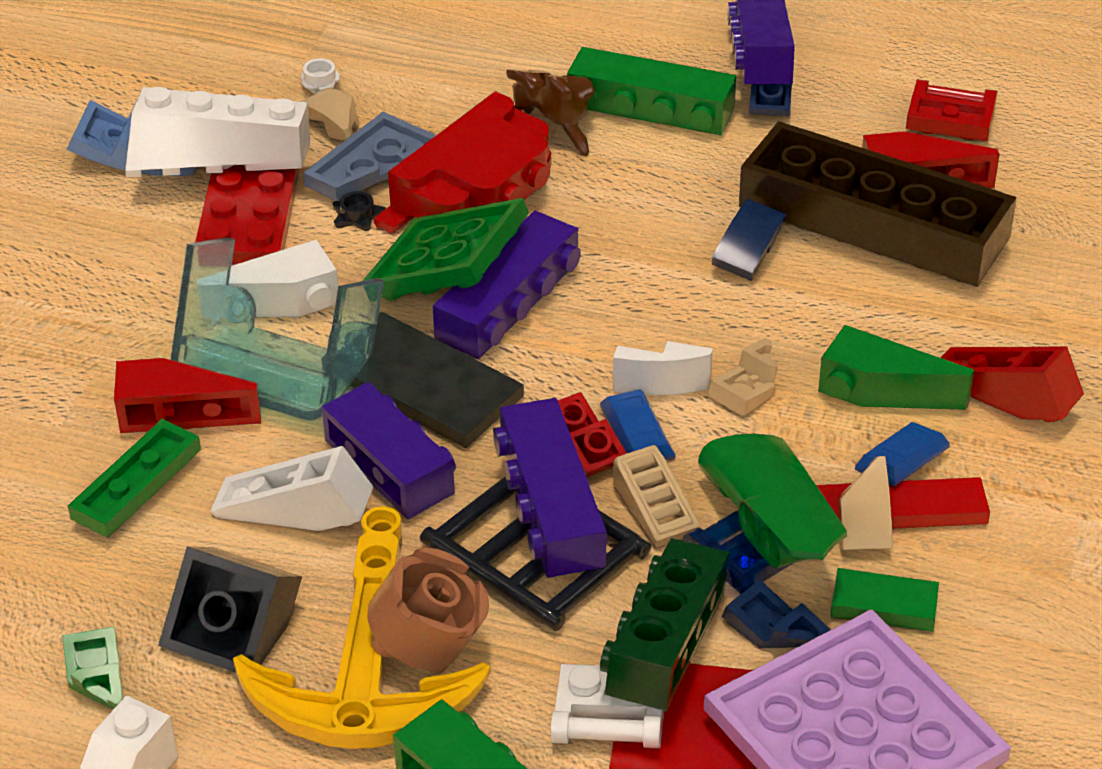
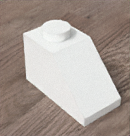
M126 695L92 733L80 769H169L178 758L171 716Z

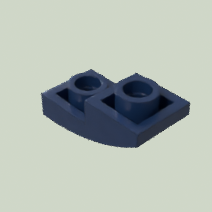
M751 84L749 114L790 116L792 84Z
M747 198L712 256V265L752 281L766 252H770L786 220L787 214Z

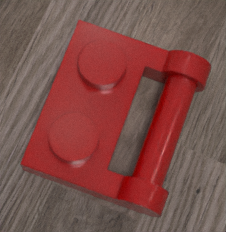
M917 79L907 114L905 129L919 131L924 134L935 133L955 136L964 140L988 141L998 91L985 89V93L941 87L929 85L928 80Z

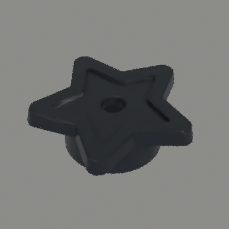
M349 192L343 195L340 201L332 203L334 210L338 213L334 220V225L337 228L354 225L364 231H369L371 221L384 211L386 207L375 205L373 197L366 192Z

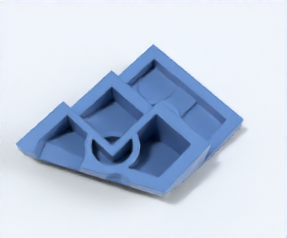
M90 100L66 150L103 165L125 170L133 108L128 118ZM197 167L180 168V175L166 176L193 175ZM162 169L142 170V174L163 176Z

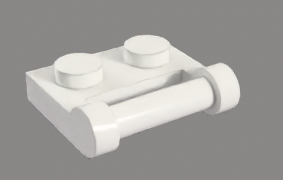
M561 664L555 711L552 714V743L569 744L570 739L643 742L644 748L660 749L663 710L605 695L607 673L600 671V665Z

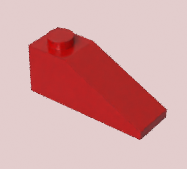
M906 131L863 135L862 148L987 188H995L1000 156L996 148Z
M1067 346L950 347L941 357L942 359L974 369L970 397L1020 419L1043 420L1045 422L1062 420L1084 395Z
M166 358L116 361L114 403L120 433L148 432L161 419L183 429L261 424V409L256 382Z

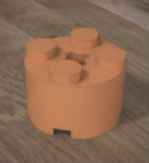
M434 548L416 549L412 555L406 557L403 555L395 563L368 605L367 617L373 634L371 639L373 648L381 656L395 658L408 666L428 670L432 673L443 672L458 657L487 617L489 599L482 582L479 581L475 585L466 574L469 567L461 559L445 551Z

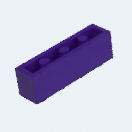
M735 0V2H728L727 20L728 25H730V40H732L735 70H742L744 84H793L795 45L785 0Z
M534 210L518 227V232L502 248L500 256L486 269L480 282L468 288H459L458 285L453 286L433 305L434 339L476 359H480L492 346L498 345L503 339L504 334L517 321L523 320L530 309L543 296L551 293L555 284L568 272H572L577 267L581 257V250L578 248L577 227Z
M557 398L500 407V427L493 428L494 445L498 457H506L507 461H504V471L509 490L517 489L518 492L516 495V509L521 524H529L530 529L527 531V537L532 558L541 559L547 578L606 567L607 531Z

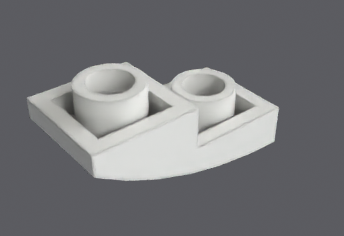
M667 341L664 352L659 353L617 346L613 357V392L626 393L641 389L645 395H676L709 389L713 348Z

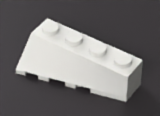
M143 87L132 111L125 169L126 178L142 177V170L162 169L163 176L180 175V168L206 167V173H223V170L233 165H244L246 171L302 168L310 146L308 102H297L284 98L265 99L247 95L211 94L206 91L169 90L164 87Z

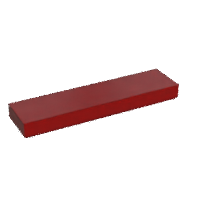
M981 477L902 481L896 486L889 484L892 529L989 523L990 509ZM852 483L816 485L839 518L838 500L841 498L842 492Z

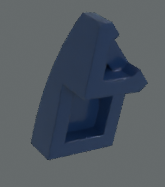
M760 579L725 607L721 616L735 630L759 648L799 647L831 630L803 603L799 604L795 609L790 608Z

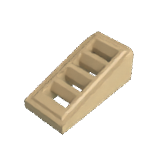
M655 445L615 458L613 462V485L656 548L667 545L671 538L681 540L700 533L701 526L668 463ZM654 485H655V487H652V488H649V489H646V490L641 491L642 489H645V488H648V487H651V486H654ZM666 501V503L650 508V506ZM673 515H676L678 517L674 520L662 524H658L657 522L658 520Z

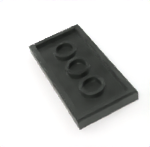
M382 311L322 359L323 372L353 388H357L367 382L371 383L381 394L390 396L397 405V408L405 416L465 448L500 418V407L515 405L524 396V384Z

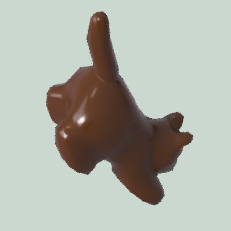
M507 69V77L516 81L512 86L513 100L515 102L514 108L520 111L524 110L527 114H531L535 107L538 108L546 118L561 125L579 152L586 156L589 153L588 141L579 128L578 122L587 113L588 102L595 92L590 79L582 76L552 75L550 72L540 70Z

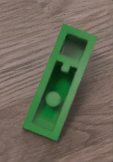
M844 325L821 357L818 391L860 407L966 410L970 401L974 369Z

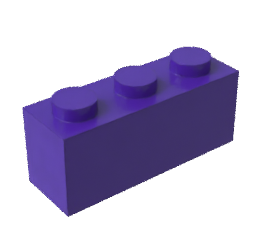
M367 382L321 406L325 441L332 448L343 446L373 487L407 520L455 494L454 471L456 470V464L449 450L444 446L439 447L426 435L424 429L417 421H411L397 408V405L390 396L381 394L371 383Z

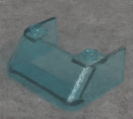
M227 237L187 244L171 360L256 382L261 407L308 421L323 418L321 406L346 393L372 353L384 280L375 278L338 286L328 346L324 348L254 327L256 317L254 298L246 289L229 284L235 239Z

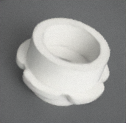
M322 58L313 59L303 66V73L301 74L302 85L312 93L317 94L329 87L334 88L335 83H338L340 80V74L335 71V65L332 61Z

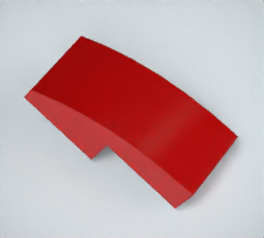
M582 392L557 400L586 477L613 467L615 458L627 454L607 419L598 421Z

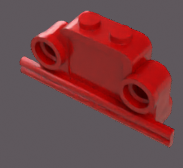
M494 91L388 171L390 206L374 217V224L378 228H384L388 233L392 234L413 217L418 218L519 198L525 200L536 190L541 189L547 183L550 176L552 157L549 149L548 125L544 121L514 108V101L510 97Z

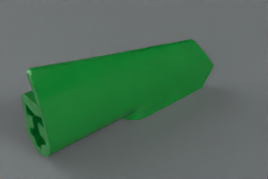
M755 433L735 434L716 438L707 443L701 450L698 459L700 470L725 497L730 498L738 507L739 520L745 536L774 569L807 559L823 560L836 544L847 537V530L783 438Z

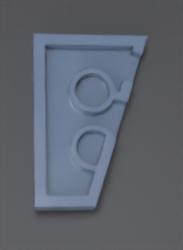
M381 112L303 172L304 186L338 201L349 192L362 191L387 180L389 170L436 135L388 113Z

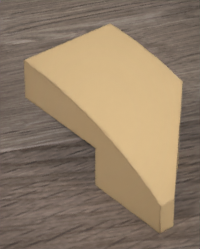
M329 87L300 101L308 102L310 120L324 122L329 138L345 141L353 135L351 129L359 125L353 96L343 91Z
M764 338L743 349L738 366L710 380L707 396L743 417L770 399L773 395L774 380L778 368L776 360H772L770 355L771 341Z
M885 456L875 457L860 476L842 492L841 498L838 500L839 520L847 530V537L840 541V550L893 548L890 494Z

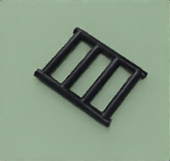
M505 476L436 530L430 526L426 527L419 537L420 541L428 547L445 551L461 559L469 567L466 572L477 581H481L483 585L554 631H558L563 626L567 612L635 555L641 559L646 557L652 547L651 543L641 538L640 535L599 510L607 531V539L617 544L606 553V567L583 572L549 602H546L527 590L545 575L540 558L532 559L510 578L490 565L527 536V531L530 529L528 523L521 524L519 518H516L473 553L454 541L517 492V489L509 490Z

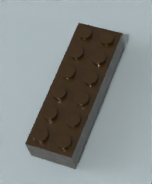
M780 121L774 125L741 165L739 207L748 198L787 214L785 222L798 228L806 229L833 238L839 242H845L872 251L878 255L887 256L976 287L979 286L1011 237L1017 197Z

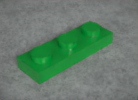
M161 419L67 505L70 519L109 538L201 451L199 436Z

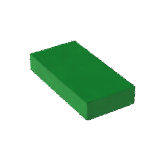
M837 568L831 617L851 620L872 609L887 625L933 632L939 582Z

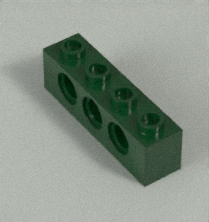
M671 538L662 555L653 556L648 571L647 583L639 582L633 597L631 612L624 610L620 617L616 640H608L604 646L600 660V671L607 673L605 695L663 711L668 710L725 593L730 552Z

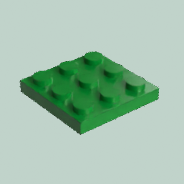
M519 198L414 218L358 285L365 301L379 298L391 301L409 293L421 292V294L427 295L445 287L458 285L459 288H468L482 280L483 273L490 264L500 256V251L505 244L518 232V227L529 214L524 199Z

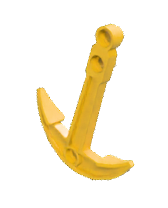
M385 506L374 507L368 510L361 519L362 536L358 538L353 571L355 592L335 689L332 692L300 689L296 687V679L290 673L264 667L242 654L233 658L238 680L246 696L258 711L288 733L330 747L358 749L377 748L394 744L393 734L440 699H443L456 711H462L480 692L491 674V667L482 662L455 673L423 678L419 681L420 692L381 694L384 657L377 653L372 646L371 639L373 634L368 623L367 611L373 595L399 559V541L402 537L400 514L395 509Z

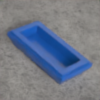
M641 389L608 396L600 402V407L626 453L655 445L665 460L676 458L672 446Z
M911 422L864 454L855 465V470L862 473L875 457L885 456L888 483L896 486L948 449L950 443L942 433Z

